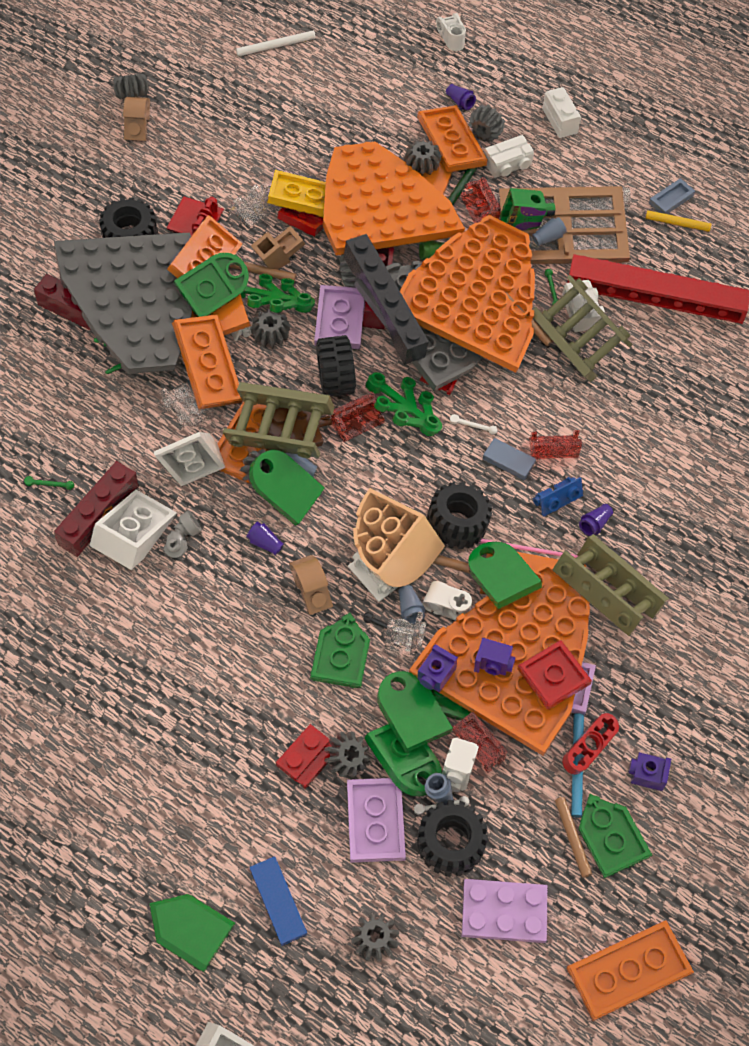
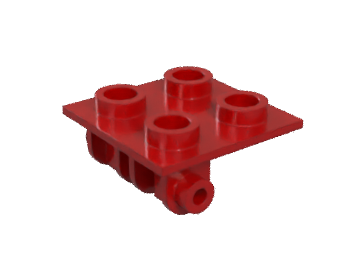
M183 196L166 230L176 233H190L192 236L208 215L218 222L224 208L218 207L217 199L212 196L207 198L205 203Z

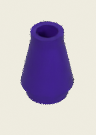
M450 84L446 89V95L461 110H470L474 106L476 96L473 91L454 84Z
M602 504L600 507L584 514L579 522L581 531L587 536L598 535L608 519L613 515L612 508L608 504Z
M258 521L252 526L246 536L251 544L269 551L275 556L284 546V543L276 537L265 523L261 524Z

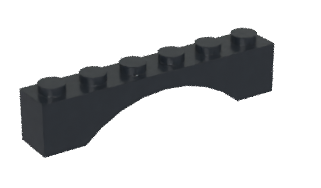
M364 234L346 240L344 259L353 275L366 285L375 298L386 321L393 346L403 364L406 365L425 358L429 341L368 235Z

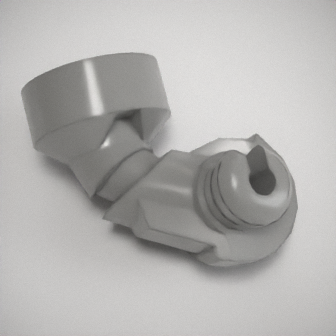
M189 510L179 516V523L174 526L175 531L171 530V533L167 536L164 551L172 558L181 557L186 553L188 549L187 541L185 540L186 535L195 536L202 531L199 522Z

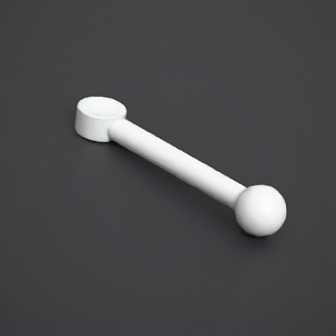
M455 414L450 417L452 424L460 423L489 431L491 435L496 434L498 431L496 426L488 427L459 419V416Z
M462 796L459 800H454L455 805H459L460 801L466 802L464 807L469 804V798L466 796ZM417 804L414 807V812L417 815H422L431 807L435 809L436 804L427 806Z

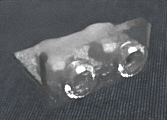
M265 182L260 186L257 184L252 186L247 191L248 195L244 198L240 195L231 202L232 207L228 213L230 215L235 213L248 229L278 206L267 203L270 187Z
M184 382L170 392L166 388L160 390L162 397L160 402L167 412L172 411L175 414V418L181 427L186 426L192 432L214 417L213 411L210 408L198 409L193 391Z
M418 612L415 624L404 619L395 620L389 618L385 650L415 657L416 649H422L427 623L422 622L423 613Z

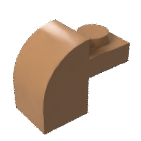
M126 97L123 107L124 140L146 141L147 121L150 120V99Z
M289 226L275 239L269 232L265 233L251 247L269 269H279L290 263L289 257L302 248L305 242Z
M310 555L290 562L289 565L296 587L301 590L308 614L312 615L333 607L327 587L328 582L318 559Z

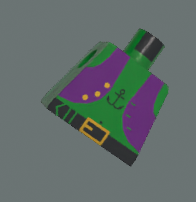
M510 188L500 218L501 221L521 231L537 229L540 227L544 216L555 215L556 208L554 203L545 202L543 192Z

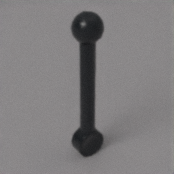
M370 612L365 613L363 616L365 623H375L401 635L406 641L412 637L410 631H402L373 618V614Z

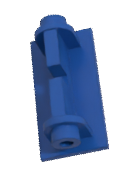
M567 477L565 480L554 485V491L548 488L540 493H536L533 502L536 506L541 505L542 516L544 517L582 497L581 477L577 479L575 477Z

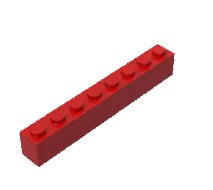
M573 254L569 275L575 280L578 278L582 281L589 280L592 287L597 289L598 295L743 324L749 307L748 289Z

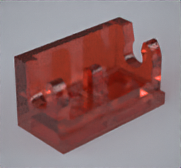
M485 177L464 185L466 190L473 188L470 191L461 193V197L474 223L481 222L482 218L488 215L500 219L501 208Z
M373 392L334 409L333 415H331L332 425L343 442L385 423V419L382 416L384 412H380L374 407L377 399Z
M574 430L573 435L537 436V431H532L529 437L531 456L536 459L578 458L582 447V440L578 439L580 430Z
M474 712L452 727L456 737L459 736L462 740L477 744L479 748L476 757L484 765L487 773L492 770L491 768L496 763L500 765L505 761L508 751Z

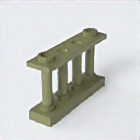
M569 275L567 279L573 287L547 311L541 312L537 307L532 309L534 310L533 318L580 373L591 382L598 377L593 371L596 368V363L621 341L629 348L633 344L628 340L631 335L622 325L618 328L587 294L586 290L588 287L580 278L575 280ZM580 293L587 303L563 325L555 327L551 323L554 320L553 317ZM594 309L602 318L575 342L569 343L565 339L567 332ZM609 325L616 334L592 356L583 359L579 355L581 348L605 326Z
M239 382L237 391L244 405L236 429L224 428L223 434L231 445L235 447L249 446L267 450H279L285 453L297 454L307 459L310 457H320V452L313 440L320 417L324 414L333 415L335 406L330 395ZM253 405H266L258 433L246 432ZM279 407L288 408L289 411L281 436L267 435L275 410ZM298 412H311L303 441L290 439Z
M594 534L588 537L578 552V557L574 558L569 552L564 551L552 569L628 636L634 632L644 618L641 615L643 612L653 619L669 600L664 593ZM584 564L590 565L597 573L593 574ZM606 579L617 589L613 591L602 581ZM626 596L636 606H630L622 597Z

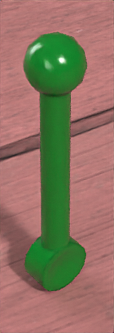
M546 269L544 275L548 277L553 305L558 301L552 279L553 271Z
M27 476L24 479L27 486L36 484L65 487L67 490L74 489L72 481L64 483L34 480L32 476Z

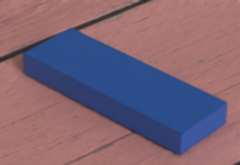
M274 856L250 866L251 874L281 946L306 936V928L276 857Z

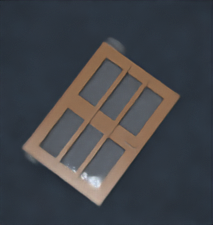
M629 187L517 188L543 192L545 202L554 203L556 208L554 216H544L539 228L523 231L529 234L531 264H571L573 254L615 263L629 262L630 252L625 209L630 207L631 195ZM499 188V193L494 196L495 207L500 208V214L510 188ZM559 217L563 221L567 233L563 234V238L537 246L532 234L536 233L551 218L556 219Z

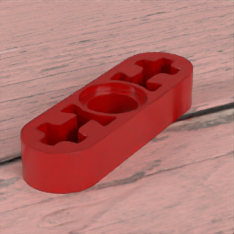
M604 713L596 718L566 752L562 763L568 773L577 775L586 770L617 734L619 723L613 715ZM604 723H607V730L600 734L598 731L602 729ZM586 737L592 738L596 742V750H591L587 747ZM581 753L584 756L578 761L576 766L573 763L574 758Z

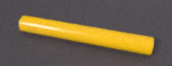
M648 210L645 218L710 232L712 224Z

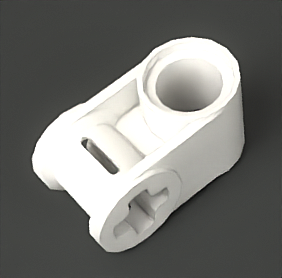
M454 13L446 18L437 17V30L447 47L452 51L462 50L465 45L466 28L461 22L458 13Z
M433 581L422 604L425 610L430 612L433 610L434 614L456 621V617L460 614H466L471 610L472 598L466 591L453 588L440 581Z

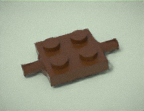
M279 407L275 410L267 435L281 436L289 411L288 408ZM298 412L290 439L303 441L311 412ZM329 415L321 417L313 440L317 447L322 446L324 442L319 428L332 425Z

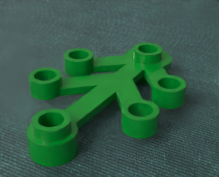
M269 274L259 275L258 284L267 290L246 286L241 294L242 299L246 297V294H250L247 299L249 307L259 308L262 305L270 304V311L275 313L291 308L298 312L307 313L312 311V307L315 306V299L310 294L300 293L294 288V280L283 278L279 289L272 283L273 277ZM281 290L288 292L290 295L284 294Z
M374 372L369 375L365 383L367 390L374 394L383 392L396 402L392 403L387 397L379 396L374 404V407L380 412H395L392 419L394 424L397 426L419 427L420 431L427 436H435L441 431L442 423L433 414L431 403L434 396L431 392L422 391L418 398V402L422 405V412L416 405L413 392L416 382L413 378H403L400 384V388L404 392L403 397L386 384L383 374Z

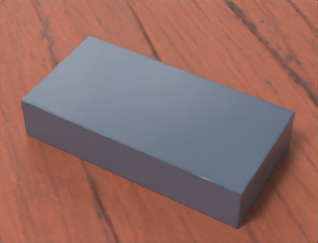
M680 178L651 197L649 204L659 213L668 214L692 198L695 190Z
M496 438L493 439L482 458L522 480L526 479L536 463V458Z

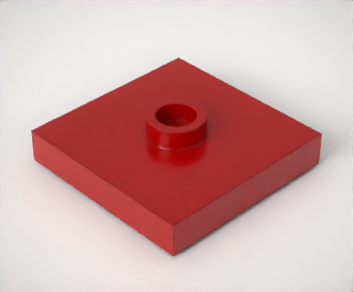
M562 640L519 664L517 668L547 710L589 686L592 682L591 678Z

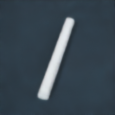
M313 30L236 48V53L239 57L315 39V32Z

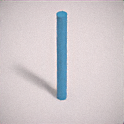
M581 713L573 715V744L584 733V715ZM580 753L578 756L574 758L575 760L573 761V763L576 766L578 765V761L583 757V754ZM583 772L577 775L572 774L571 816L577 818L582 817Z

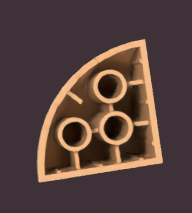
M369 488L356 513L358 519L356 528H353L355 546L362 561L378 579L392 587L406 586L417 580L427 571L445 545L423 514Z

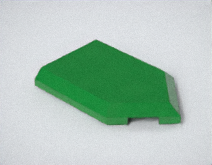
M350 612L341 617L336 623L320 630L310 679L313 681L361 688L370 638L362 631Z
M589 794L578 830L603 877L608 878L652 857V853L627 807L617 803H610L600 799L598 796Z
M190 894L149 903L156 942L204 973L234 927L235 922Z

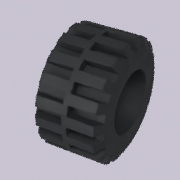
M131 197L126 200L120 198V201H112L111 205H106L104 211H101L99 224L102 238L158 235L154 210L150 209L148 203L143 204V200L138 199L136 201ZM126 226H136L131 229H122Z
M347 335L318 338L316 351L323 394L330 395V397L354 394L356 376L349 338Z
M455 482L449 483V486L443 485L440 490L437 489L432 497L426 517L443 544H448L449 548L457 546L458 549H464V546L471 548L474 546V543L478 544L481 542L492 516V505L488 504L489 498L483 496L482 490L474 489L475 486L471 484L467 486L464 482H460L457 485ZM455 512L463 514L467 517V519L458 518L452 515L451 513Z
M448 800L447 805L439 802L436 804V808L431 807L427 811V815L423 816L417 839V847L420 848L419 855L421 858H425L424 864L428 868L431 865L434 867L433 872L437 874L441 870L448 877H451V873H456V877L461 876L465 870L467 873L472 871L474 865L477 866L484 854L488 841V835H486L487 825L482 823L483 816L480 813L478 815L475 814L476 808L470 806L469 809L464 807L466 802L460 801L459 805H455L454 800ZM446 826L457 827L466 834L468 845L460 850H448L438 842L436 833Z

